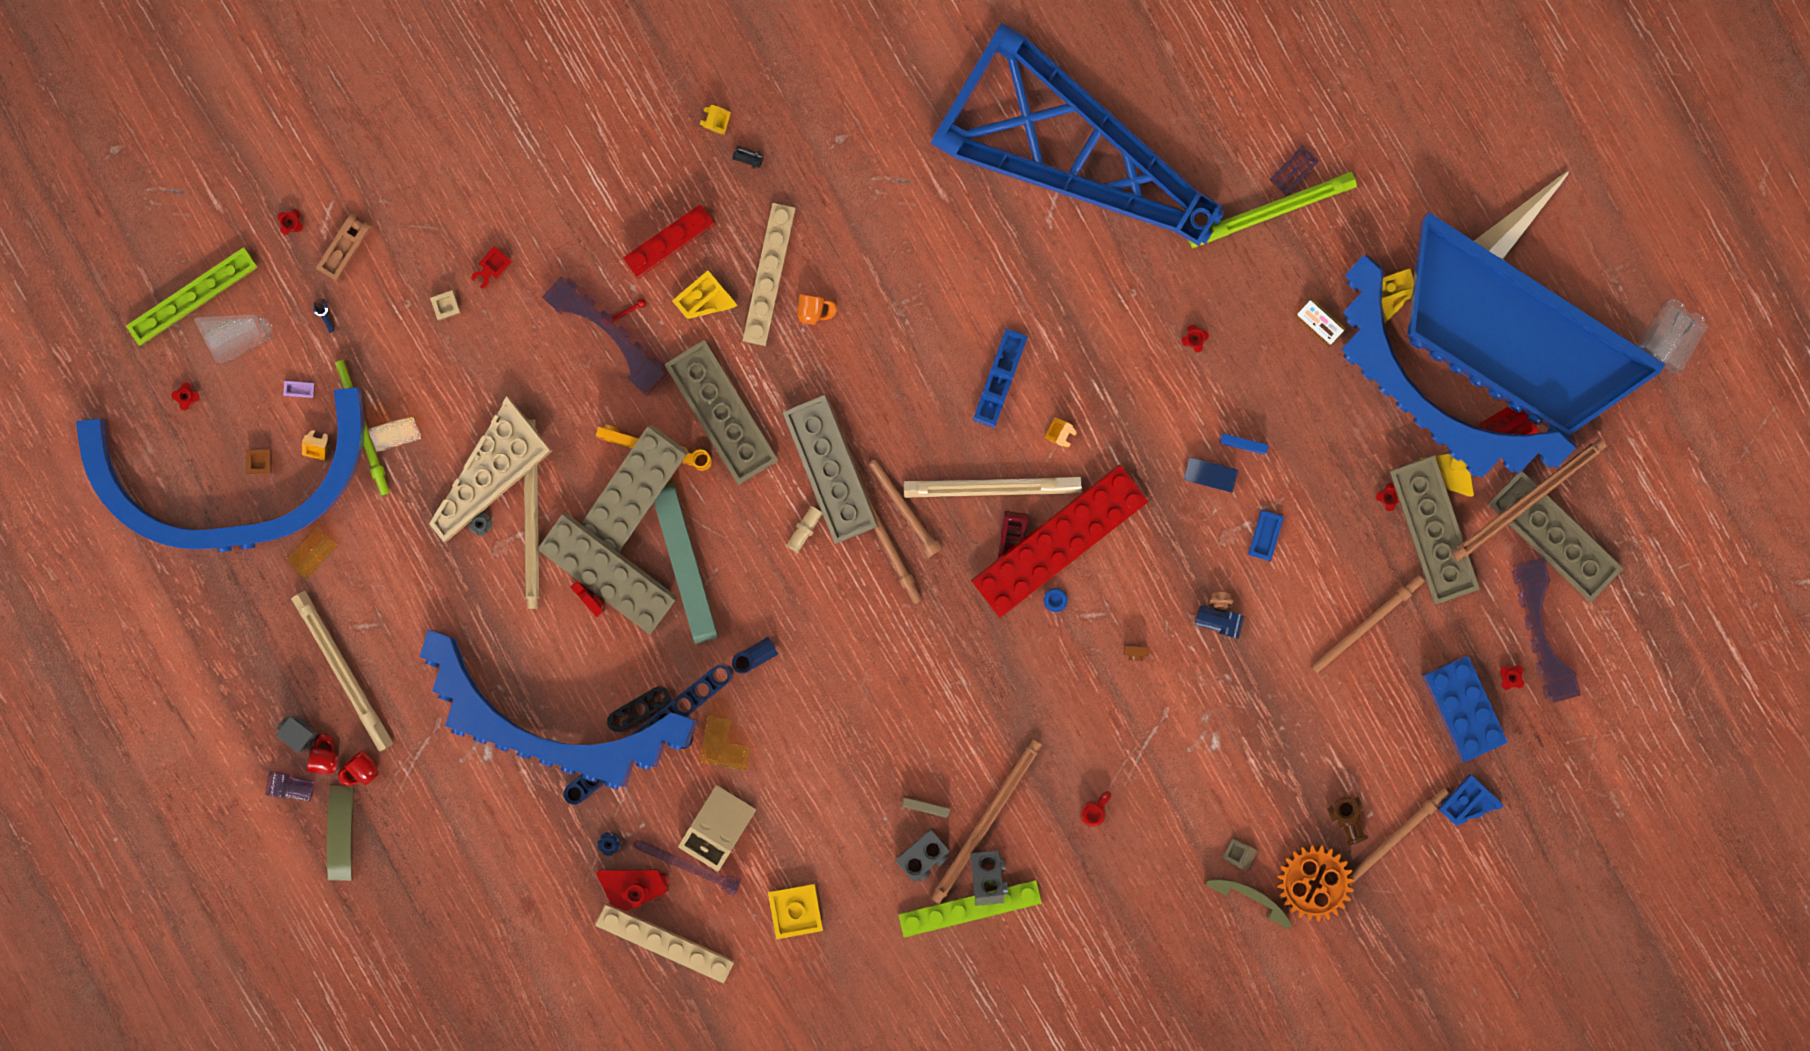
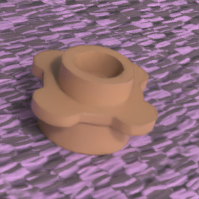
M1226 592L1213 593L1209 606L1214 607L1216 610H1227L1233 605L1231 594Z

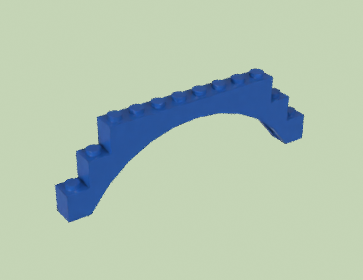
M1367 253L1364 254L1345 275L1348 278L1347 284L1355 291L1360 289L1362 292L1343 312L1347 316L1345 320L1352 327L1356 328L1358 326L1360 328L1341 349L1345 353L1343 357L1352 365L1358 364L1362 368L1360 372L1368 380L1374 379L1380 385L1378 389L1387 397L1393 396L1397 400L1395 404L1403 412L1409 411L1415 417L1413 421L1419 427L1429 429L1432 432L1430 436L1438 444L1442 445L1444 443L1450 449L1448 453L1454 459L1464 461L1467 464L1466 469L1474 477L1479 475L1482 478L1500 458L1505 460L1503 465L1511 472L1516 470L1520 473L1538 453L1542 455L1540 460L1549 468L1554 466L1557 469L1577 447L1561 430L1534 434L1498 433L1472 426L1446 413L1426 398L1408 378L1394 354L1385 328L1382 307L1384 269Z
M428 630L419 656L426 659L425 664L438 668L439 664H441L432 692L438 693L439 699L448 702L454 699L445 724L446 727L452 728L451 733L463 737L465 733L472 735V740L482 744L490 741L495 743V748L506 752H508L509 748L516 750L517 756L530 759L531 756L539 758L538 763L550 767L553 764L561 766V771L569 774H574L575 771L583 773L582 778L596 782L597 779L606 781L605 786L617 790L619 786H627L635 761L637 762V767L649 770L650 766L658 767L666 742H668V747L676 750H681V747H689L698 721L678 713H669L644 731L618 741L595 745L558 742L543 738L519 727L490 703L480 692L468 672L455 637L434 630Z

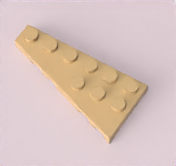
M507 396L499 412L492 419L487 432L481 437L464 465V470L452 485L453 488L447 498L443 500L429 523L443 542L450 540L552 452L513 401Z

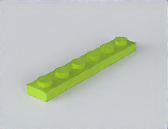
M243 247L126 325L137 344L141 346L257 269L258 266L246 248Z
M1033 880L1007 887L1008 895H1004V903L976 906L975 895L900 913L898 916L903 936L917 935L1042 904L1037 882Z

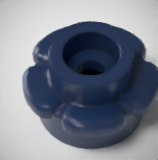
M604 833L600 836L597 847L604 855L611 856L620 850V839L614 833Z

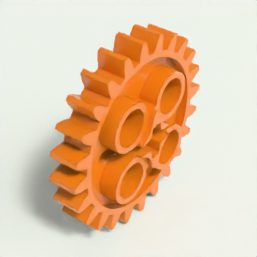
M1311 844L1310 851H1307L1302 846V854L1299 855L1294 850V859L1286 857L1285 860L1289 865H1281L1280 867L1285 874H1278L1277 877L1284 880L1282 883L1277 884V888L1284 889L1279 894V897H1287L1283 905L1291 904V913L1298 910V918L1307 914L1308 921L1312 919V916H1316L1317 921L1320 922L1321 915H1325L1327 920H1330V912L1338 916L1337 907L1346 908L1343 900L1351 901V897L1346 893L1354 892V888L1348 886L1349 883L1354 882V878L1347 877L1352 872V869L1344 868L1348 863L1347 860L1339 861L1341 853H1338L1336 856L1332 855L1333 848H1330L1328 852H1324V845H1321L1319 851H1317L1314 844ZM1311 861L1316 864L1317 869L1313 873H1307L1303 869V865ZM1325 864L1326 868L1320 878L1322 886H1317L1310 901L1306 902L1305 899L1312 886L1310 879L1315 880L1321 865ZM1335 872L1338 875L1337 882L1328 883L1325 880L1326 873ZM1296 883H1303L1307 891L1304 894H1297L1294 892L1293 886ZM1318 893H1324L1328 897V902L1320 905L1315 901V896Z

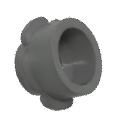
M483 512L469 523L470 531L479 536L487 534V531L492 528V521Z

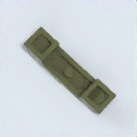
M330 785L327 819L328 880L352 881L354 786Z
M1205 880V885L1225 896L1233 888L1270 908L1267 918L1290 930L1292 925L1283 911L1272 900L1256 889L1232 880Z

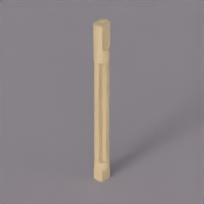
M1081 477L904 481V498L1081 493Z
M306 590L295 595L291 600L318 643L378 751L381 752L393 745L391 738L337 648Z

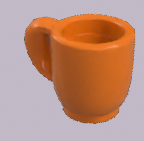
M799 294L797 305L798 322L817 325L819 320H829L836 315L837 305L834 301L824 300V297ZM823 304H827L828 311L824 316H821Z

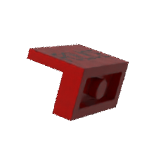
M1509 407L1479 423L1481 428L1498 433L1534 434L1538 432L1536 424L1527 419L1529 415L1522 411L1520 413Z

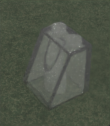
M1676 299L1664 301L1636 344L1637 347L1664 363V368L1672 374L1683 371L1709 326L1704 322L1705 318L1696 312L1691 314L1684 309L1686 306Z
M256 314L197 317L194 319L215 362L223 365L273 339L271 333L274 330L269 320H265L264 317L262 318Z

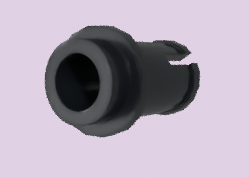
M738 145L736 146V152L734 151L732 160L751 165L752 169L761 167L764 155L760 154V151L754 152Z

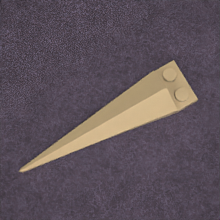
M1569 171L1563 173L1474 240V242L1503 260L1567 177Z

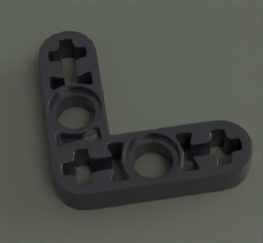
M653 688L613 711L607 718L608 727L614 732L623 731L654 712L655 714L658 713L673 699L665 688ZM655 691H658L659 694L664 693L663 703L655 702L651 704L654 709L650 711L648 703L643 698L647 696L649 701L655 697ZM637 702L645 706V712L642 716H635L632 713V706ZM627 708L629 716L634 721L629 723L627 718L622 721L623 726L621 728L618 725L613 726V716L622 717L626 714L623 712V709Z

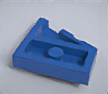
M1469 774L1437 809L1457 826L1471 818L1483 816L1486 812L1501 809L1504 805Z

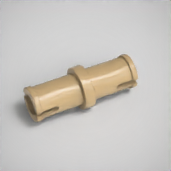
M810 506L801 523H797L795 526L797 529L788 544H786V547L799 553L808 536H812L814 533L812 530L823 513Z

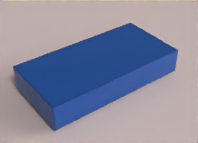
M1223 433L1219 440L1220 444L1262 455L1267 453L1269 446Z
M1265 510L1260 511L1248 555L1271 562L1284 516Z

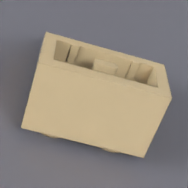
M716 785L678 847L719 872L757 809Z

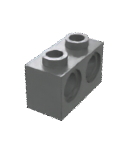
M297 715L285 717L277 726L279 732L276 736L297 753L308 749L319 732Z
M930 829L898 856L895 861L913 882L917 879L921 882L931 874L929 869L934 864L939 867L949 858L947 853L950 850L934 831ZM930 843H936L940 847L939 853L935 856H930L926 852V847ZM916 858L921 861L922 867L920 870L911 871L909 869L908 862L911 859Z
M999 850L970 853L975 905L1004 903V895H1008L1007 880L1002 881L1001 872H1006L1005 860L999 857ZM986 863H992L995 866L991 870L982 868ZM989 885L997 888L993 893H988L984 889Z

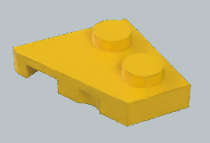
M706 271L672 300L687 319L738 306L709 271Z

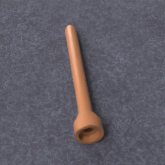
M871 460L869 467L922 541L923 552L926 557L930 558L942 550L943 547L940 542L930 538L876 460Z

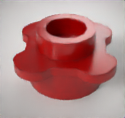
M293 209L291 212H280L277 219L280 221L281 226L280 232L283 235L303 230V225L299 219L301 214L298 210Z
M1190 325L1181 343L1183 346L1193 348L1195 352H1201L1203 350L1202 345L1205 340H1208L1209 334L1207 331L1197 329L1195 325ZM1194 336L1197 337V341L1193 340Z
M183 382L177 391L171 393V398L180 404L181 410H188L190 405L199 400L200 395L191 388L190 383Z
M1393 483L1386 484L1385 489L1376 494V500L1383 503L1386 511H1393L1394 506L1399 503Z
M1516 665L1514 668L1502 667L1500 669V674L1502 675L1501 686L1503 689L1508 690L1510 687L1520 689L1524 686L1525 682L1522 680L1523 668L1520 665Z
M631 880L630 886L627 890L622 891L621 897L623 900H628L632 903V907L639 908L642 905L643 899L650 895V891L648 888H643L639 885L638 880Z

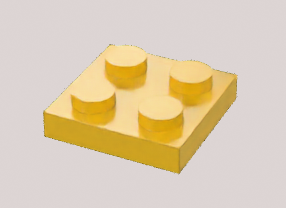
M815 884L768 892L776 939L823 931Z

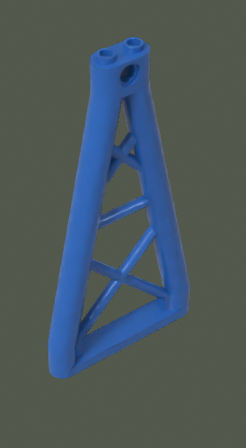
M1001 23L931 141V145L955 159L1173 231L1200 246L1201 242L1207 243L1213 233L1209 230L1213 222L1218 224L1224 214V211L1221 210L1223 205L1195 189L1028 37L1004 23ZM996 53L1007 58L1022 116L968 130L957 127L954 124ZM1017 59L1066 104L1031 113ZM1075 111L1094 130L1071 169L1067 172L1044 164L1033 122ZM1024 125L1033 160L971 140V138ZM1101 135L1122 153L1128 178L1103 184L1078 175ZM1135 166L1139 168L1144 174L1137 175ZM1153 181L1185 211L1144 198L1140 184ZM1131 187L1132 193L1121 189ZM1198 214H1203L1207 218V223L1199 226L1195 223L1194 217Z

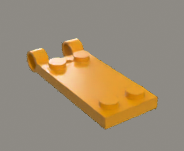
M605 424L604 428L598 427L596 432L598 439L628 448H633L639 438L619 433V428ZM699 449L693 452V454L688 453L682 463L693 466L699 471H706L711 467L712 459L705 450ZM700 455H706L708 458L707 463L703 466L696 465V458Z

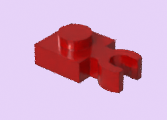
M493 246L478 263L483 269L474 272L471 279L475 281L477 277L482 276L484 282L480 287L485 289L489 285V278L493 276L498 279L511 265L512 261Z
M579 581L570 586L595 617H599L605 612L602 608L604 605L603 601L596 594L591 596Z

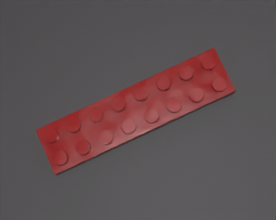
M1119 464L970 581L997 616L1001 618L1146 505L1148 500Z

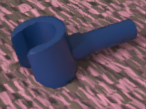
M322 299L324 308H318L314 302V313L317 316H321L329 333L335 331L327 314V301Z

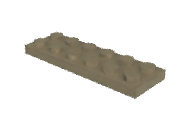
M705 340L664 364L738 486L779 461Z
M827 394L782 412L834 544L879 527Z
M650 424L581 524L617 552H620L689 452Z
M1432 455L1389 470L1433 604L1437 605L1479 590L1480 588L1469 556L1463 557L1457 562L1451 555L1457 549V546L1461 545L1464 541L1435 456Z
M1521 471L1487 505L1500 515L1537 485ZM1547 494L1508 524L1589 603L1623 570Z
M566 512L560 516L537 549L649 635L652 634L678 598Z

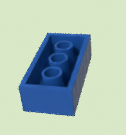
M1462 656L1422 675L1462 762L1469 761L1508 743L1469 656Z

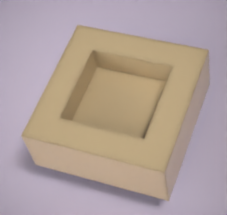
M453 290L430 298L438 321L461 313Z

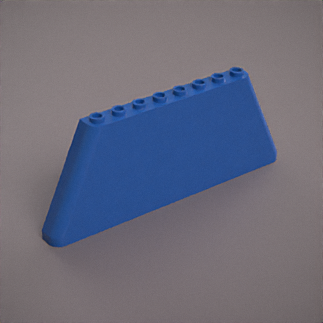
M1428 212L1421 220L1407 337L1410 339L1409 343L1418 349L1424 348L1430 352L1429 356L1434 360L1446 362L1450 365L1448 368L1459 375L1463 373L1469 377L1468 381L1473 385L1485 387L1489 390L1488 394L1495 399L1501 400L1502 398L1509 403L1508 407L1519 413L1522 411L1529 415L1527 419L1532 423L1544 425L1548 428L1547 432L1561 430L1566 436H1569L1661 373L1665 366L1664 363Z

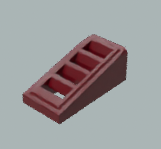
M1004 511L998 558L1005 554L1004 548L1011 549L1016 545L1005 543L1006 539L1020 542L1025 538L1028 514ZM1011 520L1022 523L1021 525L1009 524L1008 522ZM1007 530L1020 531V535L1007 533Z

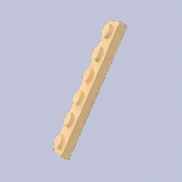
M772 203L743 342L766 346L796 210L794 207Z
M606 902L595 922V926L721 983L725 982L734 964V960Z

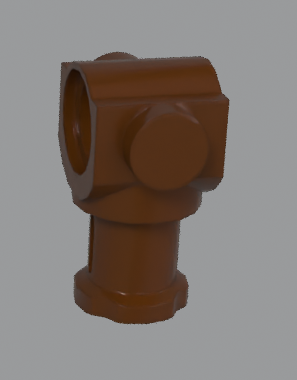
M1358 796L1349 799L1340 798L1334 805L1327 808L1332 822L1337 820L1339 827H1344L1349 839L1347 842L1348 846L1368 839L1359 822L1362 819L1360 810H1363V806ZM1348 802L1351 806L1350 813L1348 815H1341L1339 812L1340 805Z

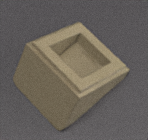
M1232 838L1222 859L1248 871L1258 850Z

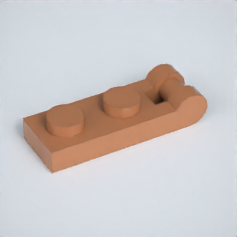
M352 213L348 216L316 267L317 270L336 282L372 227L366 222L362 223L357 220L358 217ZM351 228L358 231L355 237L348 233Z

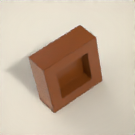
M270 449L246 450V474L272 473Z
M1124 646L1123 655L1129 656V660L1143 661V656L1148 657L1149 647Z

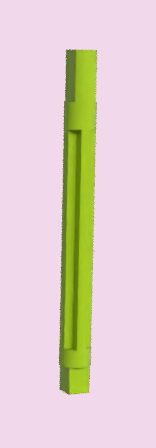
M1351 171L1324 183L1228 219H1223L1218 224L1213 223L1209 229L1213 233L1207 243L1332 195L1357 187L1356 179ZM1188 240L1192 249L1198 247V245Z

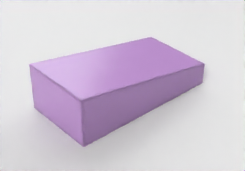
M284 381L283 396L313 398L314 383Z

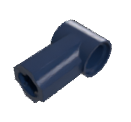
M1200 606L1195 625L1239 639L1245 616Z
M766 637L746 650L737 653L732 659V667L736 673L746 674L777 656L778 653L769 637ZM739 657H746L749 660V667L747 669L740 670L736 667V660Z

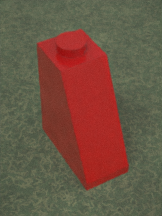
M601 869L596 872L610 905L624 911L634 908L632 903L628 900H623L621 897L622 891L627 890L631 880H638L639 885L643 888H648L650 891V895L644 898L641 903H645L669 891L667 887L670 885L666 873H661L659 869Z

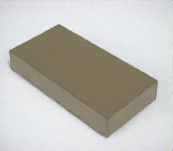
M904 797L902 806L905 808L945 818L949 816L950 812L948 807Z

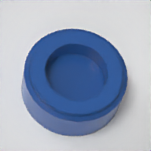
M1051 589L1044 596V605L1049 611H1062L1067 605V596L1060 589Z

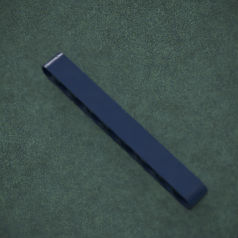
M724 663L710 669L629 736L644 731L645 728L661 720L663 713H678L688 717L732 681L734 676L732 667ZM719 668L727 672V679L725 681H720L716 677V672ZM700 683H704L709 687L707 696L699 694L698 686ZM682 698L688 699L691 703L688 711L682 710L680 707V700ZM582 773L564 789V799L571 805H577L596 792L606 781L599 779V783L594 785L589 780L582 778ZM572 787L580 789V799H574L571 796L570 791Z

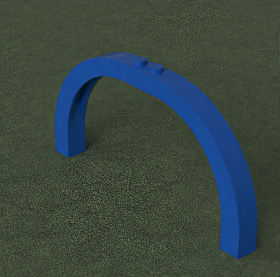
M360 387L334 390L338 435L331 467L325 479L309 499L290 513L268 522L210 530H194L176 527L153 517L128 495L114 471L108 448L105 419L76 421L81 459L86 475L102 503L119 521L137 534L163 545L183 549L217 548L218 552L232 551V546L241 545V550L255 548V543L277 540L305 529L321 518L340 499L356 472L362 453L365 431L362 391Z

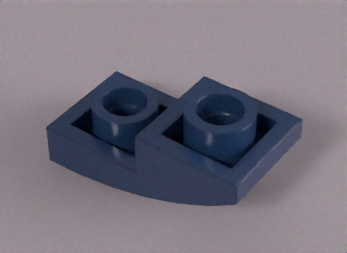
M1189 457L1184 480L1233 493L1239 470Z

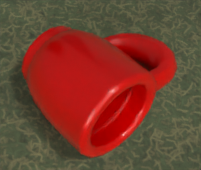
M319 734L315 738L314 746L310 750L306 771L318 774L335 773L339 755L334 753V741L329 735ZM319 743H326L331 751L319 748Z
M361 750L346 762L344 768L338 772L337 777L339 782L345 786H353L359 782L367 785L378 776L379 772L371 757L364 750ZM346 771H348L350 775L356 780L349 779L345 775Z
M1106 791L1097 802L1089 801L1081 807L1080 818L1085 825L1097 827L1104 822L1106 818L1104 806L1111 799V793Z

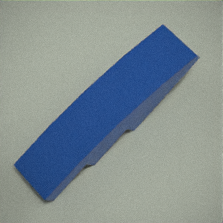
M1007 328L1005 329L972 421L995 429L1028 336Z

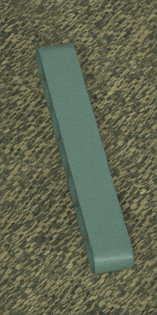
M669 482L659 494L654 504L696 645L717 639L718 634L674 482Z

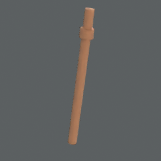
M872 506L879 527L874 528L901 579L899 582L902 588H906L915 605L922 601L914 585L916 582L912 574H908Z
M1418 575L1405 587L1402 585L1396 591L1397 594L1314 663L1311 668L1316 674L1402 601L1406 602L1412 596L1411 593L1425 582L1422 577Z
M1443 788L1431 800L1427 799L1417 813L1347 877L1354 878V882L1360 878L1427 815H1432L1438 810L1437 806L1450 795L1448 791Z

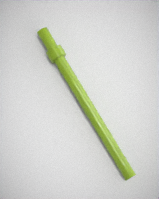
M344 360L335 362L343 388H353ZM365 422L363 445L371 466L370 473L372 479L376 480L380 495L384 496L390 494L384 477L386 473L384 467L379 463Z

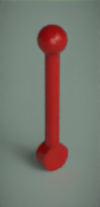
M639 299L635 305L610 319L604 318L602 325L606 328L610 327L612 322L633 310L644 308L646 301Z

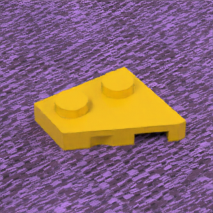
M1410 268L1383 277L1382 307L1385 323L1412 297L1414 279Z
M1450 454L1435 456L1446 490L1468 497L1474 496L1471 474L1466 469L1467 464L1461 459L1457 461Z

